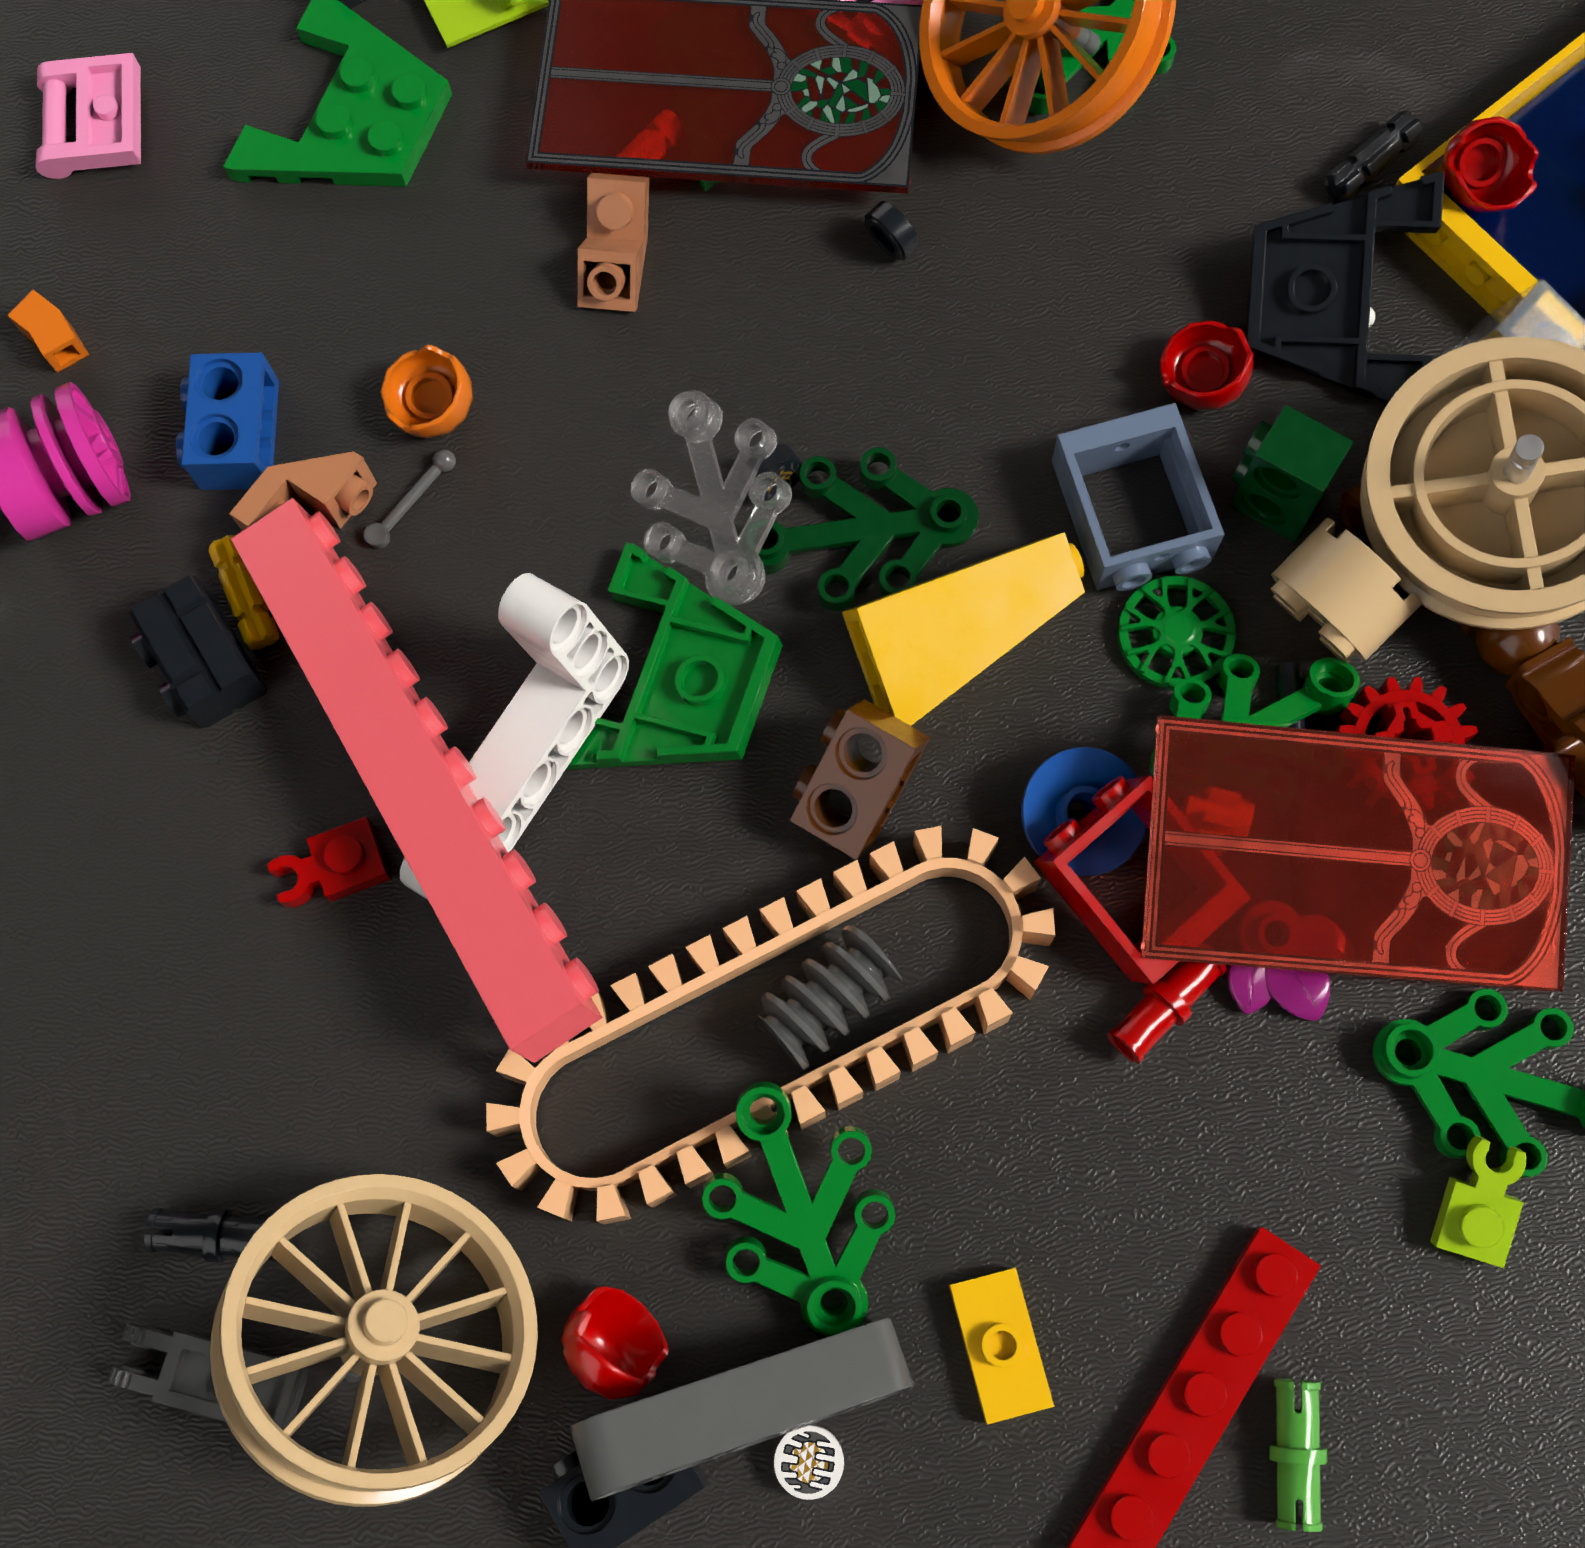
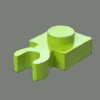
M1475 1135L1469 1142L1466 1151L1467 1163L1472 1170L1470 1181L1466 1182L1449 1177L1430 1242L1438 1248L1504 1268L1524 1204L1517 1197L1507 1195L1505 1192L1507 1185L1516 1182L1524 1173L1526 1153L1519 1148L1510 1146L1505 1163L1498 1168H1489L1486 1164V1154L1489 1151L1490 1142L1483 1137Z

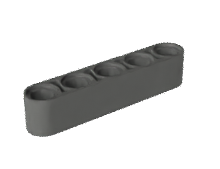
M886 1318L595 1415L570 1426V1431L590 1499L594 1501L883 1400L914 1387V1383L891 1318Z

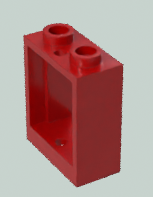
M1119 776L1106 784L1092 797L1091 801L1096 808L1079 823L1075 818H1071L1058 826L1044 839L1043 843L1048 850L1033 863L1131 982L1154 985L1179 961L1141 958L1142 938L1133 944L1068 865L1072 859L1130 808L1150 830L1152 777L1144 776L1126 781L1123 776ZM1166 796L1164 830L1196 833ZM1163 846L1197 889L1158 923L1156 944L1196 947L1244 904L1249 897L1211 850Z

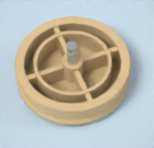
M1511 336L1473 342L1449 351L1422 367L1399 388L1385 407L1376 424L1363 467L1360 487L1361 515L1373 552L1401 578L1397 585L1408 595L1414 592L1424 607L1452 621L1491 630H1523L1547 626L1569 619L1585 611V350L1567 343L1537 337Z

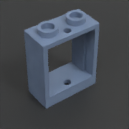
M1176 403L1057 435L1051 462L1096 590L1115 586L1119 591L1130 590L1147 583L1152 578V575L1170 570H1175L1176 574H1188L1204 568L1211 562L1225 534ZM1159 455L1188 535L1110 556L1082 476Z

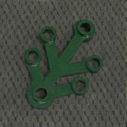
M875 447L867 450L862 455L860 460V478L867 487L875 490L885 489L913 510L890 513L836 477V468L829 459L822 456H814L805 460L800 467L801 489L809 497L823 498L852 519L784 528L780 523L773 520L755 522L747 528L743 535V556L746 564L753 571L769 575L784 569L791 558V554L856 545L839 568L827 570L818 581V598L821 604L829 610L841 611L852 604L856 587L894 539L918 535L901 560H891L881 568L879 573V589L883 596L916 585V579L941 547H957L970 540L978 526L979 512L976 503L967 493L955 488H941L932 492L896 468V458L888 449ZM881 462L887 465L889 470L885 474L874 475L867 468L872 463ZM814 471H822L829 476L828 480L821 484H814L807 477ZM942 509H952L959 514V518L953 522H944L938 517L937 513ZM771 535L778 541L770 549L759 548L755 542L760 536ZM900 573L908 578L909 583L902 588H893L886 582V579L892 574ZM839 582L844 584L848 591L841 597H832L825 592V589L829 584Z

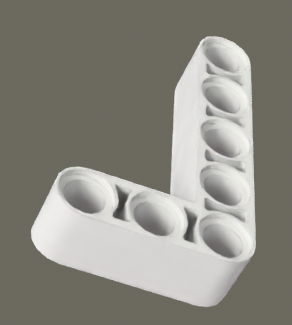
M531 573L520 575L508 586L501 598L498 608V619L509 634L534 659L536 665L469 762L477 778L469 783V786L477 800L485 797L501 817L506 830L498 836L507 852L512 850L596 725L595 721L597 718H600L621 688L629 669L627 654L587 604ZM404 858L400 869L401 882L427 899L408 862Z

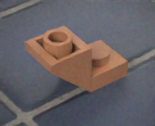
M591 173L587 177V237L578 248V307L636 312L648 239L649 177Z
M354 451L268 466L229 514L243 531L293 498L299 505H305L314 512H321L329 522L341 529L351 515H358L365 509L371 500L373 488L377 482L364 458Z

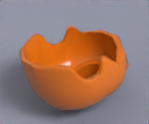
M426 345L419 350L402 354L386 370L380 391L387 417L404 432L421 438H432L451 433L466 419L473 400L472 382L465 367L454 355L433 345Z

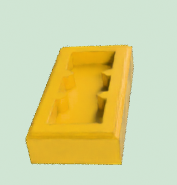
M1016 1268L949 1285L985 1423L988 1425L1054 1407Z

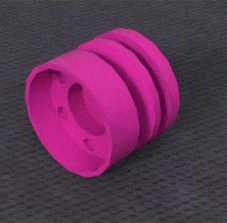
M72 382L55 388L54 396L57 407L43 394L32 397L30 404L35 428H31L15 409L6 407L0 410V508L15 530L26 541L33 542L70 526L71 514L67 500L68 496H71L77 505L88 516L92 517L102 513L100 494L113 507L130 502L131 493L123 470L124 463L115 439L102 416L92 408L85 395Z

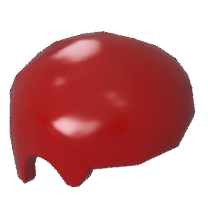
M1501 116L1470 121L1450 140L1445 150L1442 172H1445L1444 183L1455 202L1475 212L1484 213L1515 208L1531 195L1537 187V182L1533 180V170L1539 151L1527 139L1526 133L1520 125Z
M1213 320L1189 323L1173 334L1167 342L1160 358L1162 381L1168 393L1176 402L1195 411L1220 410L1239 399L1248 386L1253 370L1254 352L1251 351L1240 328L1227 327L1225 324Z
M600 1286L594 1289L572 1311L564 1326L561 1340L564 1347L563 1356L573 1375L585 1389L608 1400L636 1396L654 1380L657 1374L655 1371L667 1357L669 1351L668 1343L658 1321L643 1303L622 1289L608 1286Z

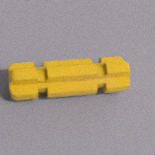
M227 535L222 539L213 541L208 551L214 567H217L219 570L218 577L232 613L239 621L237 625L243 641L251 650H260L276 643L279 639V632L273 617L269 615L267 604L231 540L236 535Z

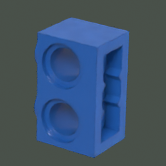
M262 352L190 355L189 377H184L180 385L181 403L186 416L184 432H179L176 437V456L179 466L188 472L201 490L250 489L268 466H274L279 379ZM236 390L230 397L219 400L226 392ZM233 443L228 451L215 455L220 447Z

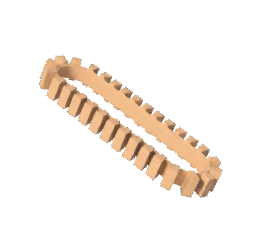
M941 826L914 831L913 847L920 864L903 872L893 841L870 853L869 868L882 883L867 890L858 860H855L833 872V885L846 900L834 908L830 909L820 878L796 891L798 904L810 920L793 928L784 897L759 909L762 922L775 938L756 947L747 916L722 928L726 941L734 949L738 957L719 965L710 935L685 947L689 958L702 973L701 976L683 984L679 967L673 954L649 965L648 967L653 977L666 992L658 998L647 1003L642 983L636 973L610 985L629 1010L628 1013L610 1022L605 1001L597 993L591 998L603 1018L590 1026L591 1032L575 1040L571 1038L556 1048L536 1068L525 1058L508 1049L496 1072L506 1079L525 1085L520 1108L486 1103L487 1132L496 1137L522 1132L527 1149L496 1164L510 1185L520 1191L542 1169L554 1177L555 1181L537 1208L571 1222L578 1190L597 1191L596 1221L601 1224H609L631 1219L620 1188L639 1178L646 1204L651 1208L677 1196L676 1192L658 1170V1168L676 1159L679 1160L685 1184L689 1188L713 1176V1172L695 1149L716 1138L723 1163L727 1169L751 1157L750 1151L733 1130L739 1127L735 1111L618 1173L599 1178L578 1177L557 1167L542 1148L536 1128L537 1106L546 1084L565 1064L927 879L937 877L962 878L976 883L993 896L1003 910L1009 929V948L1002 966L987 981L781 1087L789 1100H793L801 1130L826 1118V1111L810 1092V1089L829 1080L838 1111L863 1098V1090L849 1074L848 1069L866 1061L875 1091L898 1080L901 1071L885 1052L890 1047L902 1042L911 1073L935 1061L938 1051L922 1031L936 1023L939 1024L948 1053L971 1042L976 1032L959 1011L974 1004L984 1034L1002 1026L1009 1021L1013 1012L995 990L1006 980L1031 1000L1049 967L1018 956L1021 943L1050 947L1055 937L1053 908L1021 916L1016 900L1035 892L1041 877L1025 857L1003 880L987 869L985 866L995 852L999 839L996 836L973 828L967 859L942 858ZM762 1097L751 1104L750 1111L757 1119L766 1120L774 1115L772 1109L777 1106L771 1099Z

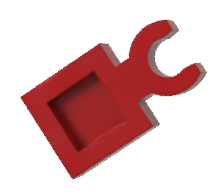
M367 816L307 838L306 840L311 852L309 857L300 859L293 855H283L267 864L269 872L276 878L291 872L297 873L298 880L294 888L277 895L278 902L286 908H295L305 904L312 898L315 890L320 887L323 889L324 896L333 902L392 880L373 823Z

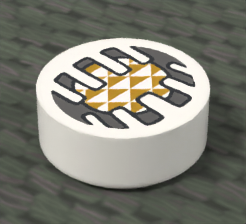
M809 1425L787 1433L777 1446L774 1456V1468L777 1479L788 1493L800 1499L813 1500L827 1495L837 1486L843 1473L844 1456L840 1443L831 1432L817 1425Z

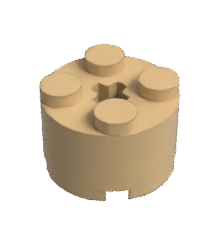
M1325 518L1271 574L1276 583L1270 589L1275 594L1273 598L1297 621L1301 622L1309 615L1322 626L1318 631L1321 636L1319 640L1337 658L1349 663L1357 656L1361 660L1366 661L1421 606V602L1414 592L1403 601L1398 595L1399 592L1393 588L1401 580L1397 573L1348 530H1345L1336 539L1333 536L1335 534V521Z

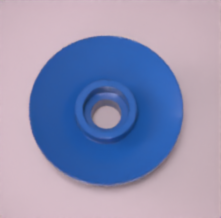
M1091 747L1064 750L1045 760L1031 775L1025 787L1021 804L1023 829L1035 853L1040 857L1048 850L1043 841L1053 830L1070 819L1068 809L1072 802L1078 801L1082 803L1086 809L1087 816L1096 808L1091 801L1092 797L1106 784L1119 776H1123L1126 781L1138 778L1133 770L1117 756ZM1130 808L1072 859L1068 865L1077 876H1096L1118 868L1137 850L1145 833V824Z

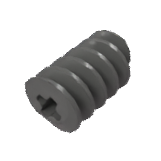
M847 925L842 929L841 933L847 950L833 942H826L822 946L821 950L827 967L813 959L807 958L802 962L801 967L807 982L806 984L789 975L782 979L781 985L787 999L786 1001L769 992L761 996L766 1017L759 1016V1018L783 1050L803 1070L809 1067L803 1046L808 1043L821 1052L826 1053L830 1049L823 1032L827 1026L846 1036L850 1033L843 1014L849 1009L866 1019L870 1016L864 999L868 992L886 1003L890 996L884 979L889 975L904 984L900 974L878 945L866 933L852 925Z

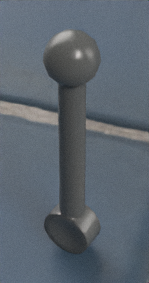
M439 449L432 457L433 465L381 523H372L366 527L364 539L371 548L377 550L385 548L390 542L389 531L441 473L450 472L454 469L456 458L450 450Z

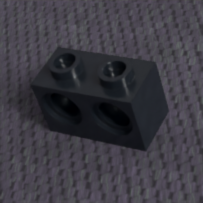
M574 1451L548 1469L554 1482L538 1493L569 1548H616L705 1488L709 1481L698 1464L667 1475L662 1480L650 1481L608 1496L609 1509L604 1519L590 1521L578 1513L574 1503L576 1489L581 1482L585 1481L577 1451Z

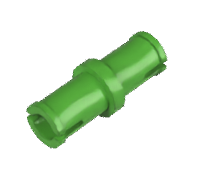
M1276 1378L1274 1379V1386L1276 1387V1443L1269 1444V1459L1277 1462V1518L1275 1519V1526L1284 1530L1296 1531V1500L1300 1499L1302 1500L1303 1532H1320L1323 1530V1522H1321L1320 1465L1327 1464V1448L1320 1446L1319 1390L1321 1389V1382L1300 1379L1301 1408L1295 1409L1294 1379Z

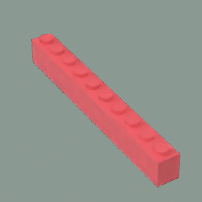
M291 498L231 538L509 1049L535 1063L602 1019V1015L591 998L599 992L595 980L580 959L576 957L571 961L569 960L559 942L567 937L562 923L547 903L544 902L538 906L528 888L536 883L531 869L515 849L507 852L498 836L506 830L501 817L485 797L477 800L469 786V783L477 779L472 767L457 747L454 746L448 749L440 734L448 729L445 720L427 697L420 700L412 686L420 681L415 668L400 649L392 651L385 638L391 635L393 631L376 605L372 602L365 604L359 592L366 588V584L360 573L346 556L339 559L333 547L340 543V539L329 521L319 511L311 516Z

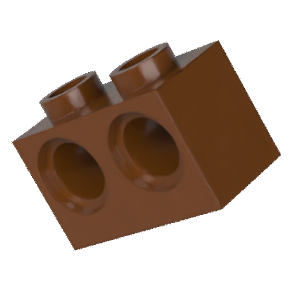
M865 699L847 709L846 712L838 709L822 734L820 742L828 747L818 767L810 764L794 788L792 797L797 799L799 803L790 821L857 860L874 845L931 737ZM860 733L871 735L878 741L882 751L880 762H871L861 755L857 744ZM831 789L840 790L848 796L852 804L851 816H843L833 809L829 800Z

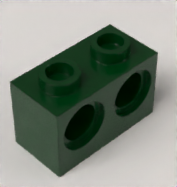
M1285 405L1273 426L1261 421L1243 452L1245 456L1231 478L1232 482L1240 486L1231 504V508L1287 539L1296 542L1354 441Z

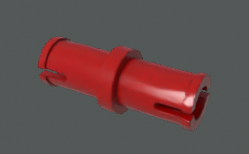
M1201 942L1196 946L1199 948H1210ZM1179 961L1161 980H1158L1154 985L1147 984L1143 988L1144 998L1115 1028L1108 1032L1107 1037L1111 1044L1129 1061L1140 1064L1148 1051L1174 1024L1182 1026L1191 1017L1190 1007L1219 976L1226 972V965Z

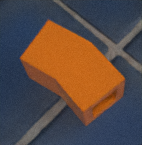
M32 290L7 315L20 332L38 346L42 355L57 373L89 355L76 331L62 312L35 290Z

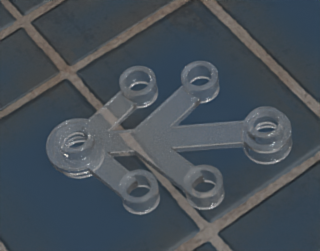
M691 390L682 392L675 396L669 405V422L673 431L686 440L700 497L672 486L668 478L654 469H644L634 477L631 483V495L635 501L650 510L663 508L708 528L714 551L686 541L682 531L667 522H657L647 530L644 536V548L649 555L663 563L676 561L704 574L706 588L713 598L716 596L730 606L748 603L760 594L765 584V570L759 552L778 514L788 507L792 498L790 485L777 474L763 472L756 476L762 461L774 452L777 445V435L771 427L758 418H750L742 422L734 436V442L739 453L725 482H723L712 441L722 425V410L714 400L701 391ZM695 408V410H694L693 414L691 415V417H689V418L687 419V417H688V415L690 414V412ZM758 432H762L759 443L754 447H750L752 437ZM657 482L655 492L647 497L648 488L651 484ZM777 485L774 497L769 501H764L766 491L771 486ZM749 491V498L755 507L738 537L734 519ZM670 535L668 546L660 551L662 539ZM737 565L735 576L727 581L730 571Z

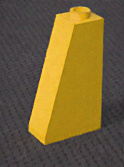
M1065 532L1042 538L843 611L842 615L874 705L912 726L1085 593L1081 578L1084 576L1083 561L1075 545L1068 543Z

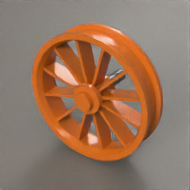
M923 0L919 24V46L924 75L935 100L943 111L963 128L985 137L998 146L1017 153L1040 155L1065 151L1077 147L1107 130L1130 109L1143 93L1154 76L1166 50L1174 22L1176 0H1135L1131 18L1080 11L1101 0H1005V2L997 0ZM966 11L1004 17L1003 22L960 42ZM1090 29L1124 33L1116 53L1104 71L1090 56L1100 46L1099 35ZM1067 48L1096 80L1084 94L1070 105L1060 50ZM998 50L971 85L966 88L961 67ZM1042 68L1049 117L1025 123ZM1013 74L1000 121H992L982 113V110Z

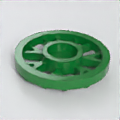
M1166 576L1144 584L1131 595L1118 621L1117 639L1125 662L1138 677L1156 687L1174 690L1176 683L1184 678H1195L1207 683L1219 674L1225 658L1232 655L1236 640V627L1229 606L1213 588L1193 578ZM1167 589L1186 590L1185 608L1179 606L1171 607L1169 605ZM1161 590V597L1157 596L1154 592ZM1193 593H1195V594H1197V595H1199V596H1198L1197 598H1195V597H1193ZM1145 597L1162 611L1155 620L1146 617L1135 609L1137 604ZM1206 600L1216 610L1217 614L1208 620L1200 621L1199 617L1192 610L1202 601ZM1130 616L1136 619L1139 623L1129 624ZM1221 619L1223 626L1217 625L1216 622ZM1150 630L1152 644L1132 648L1128 632ZM1203 631L1223 634V649L1218 650L1202 644L1200 641ZM1195 651L1203 662L1206 671L1190 677L1183 658ZM1156 652L1173 659L1166 676L1148 668ZM1136 655H1147V659L1145 660L1144 664ZM1208 656L1216 657L1218 660L1212 664ZM1176 669L1180 671L1182 678L1172 677Z

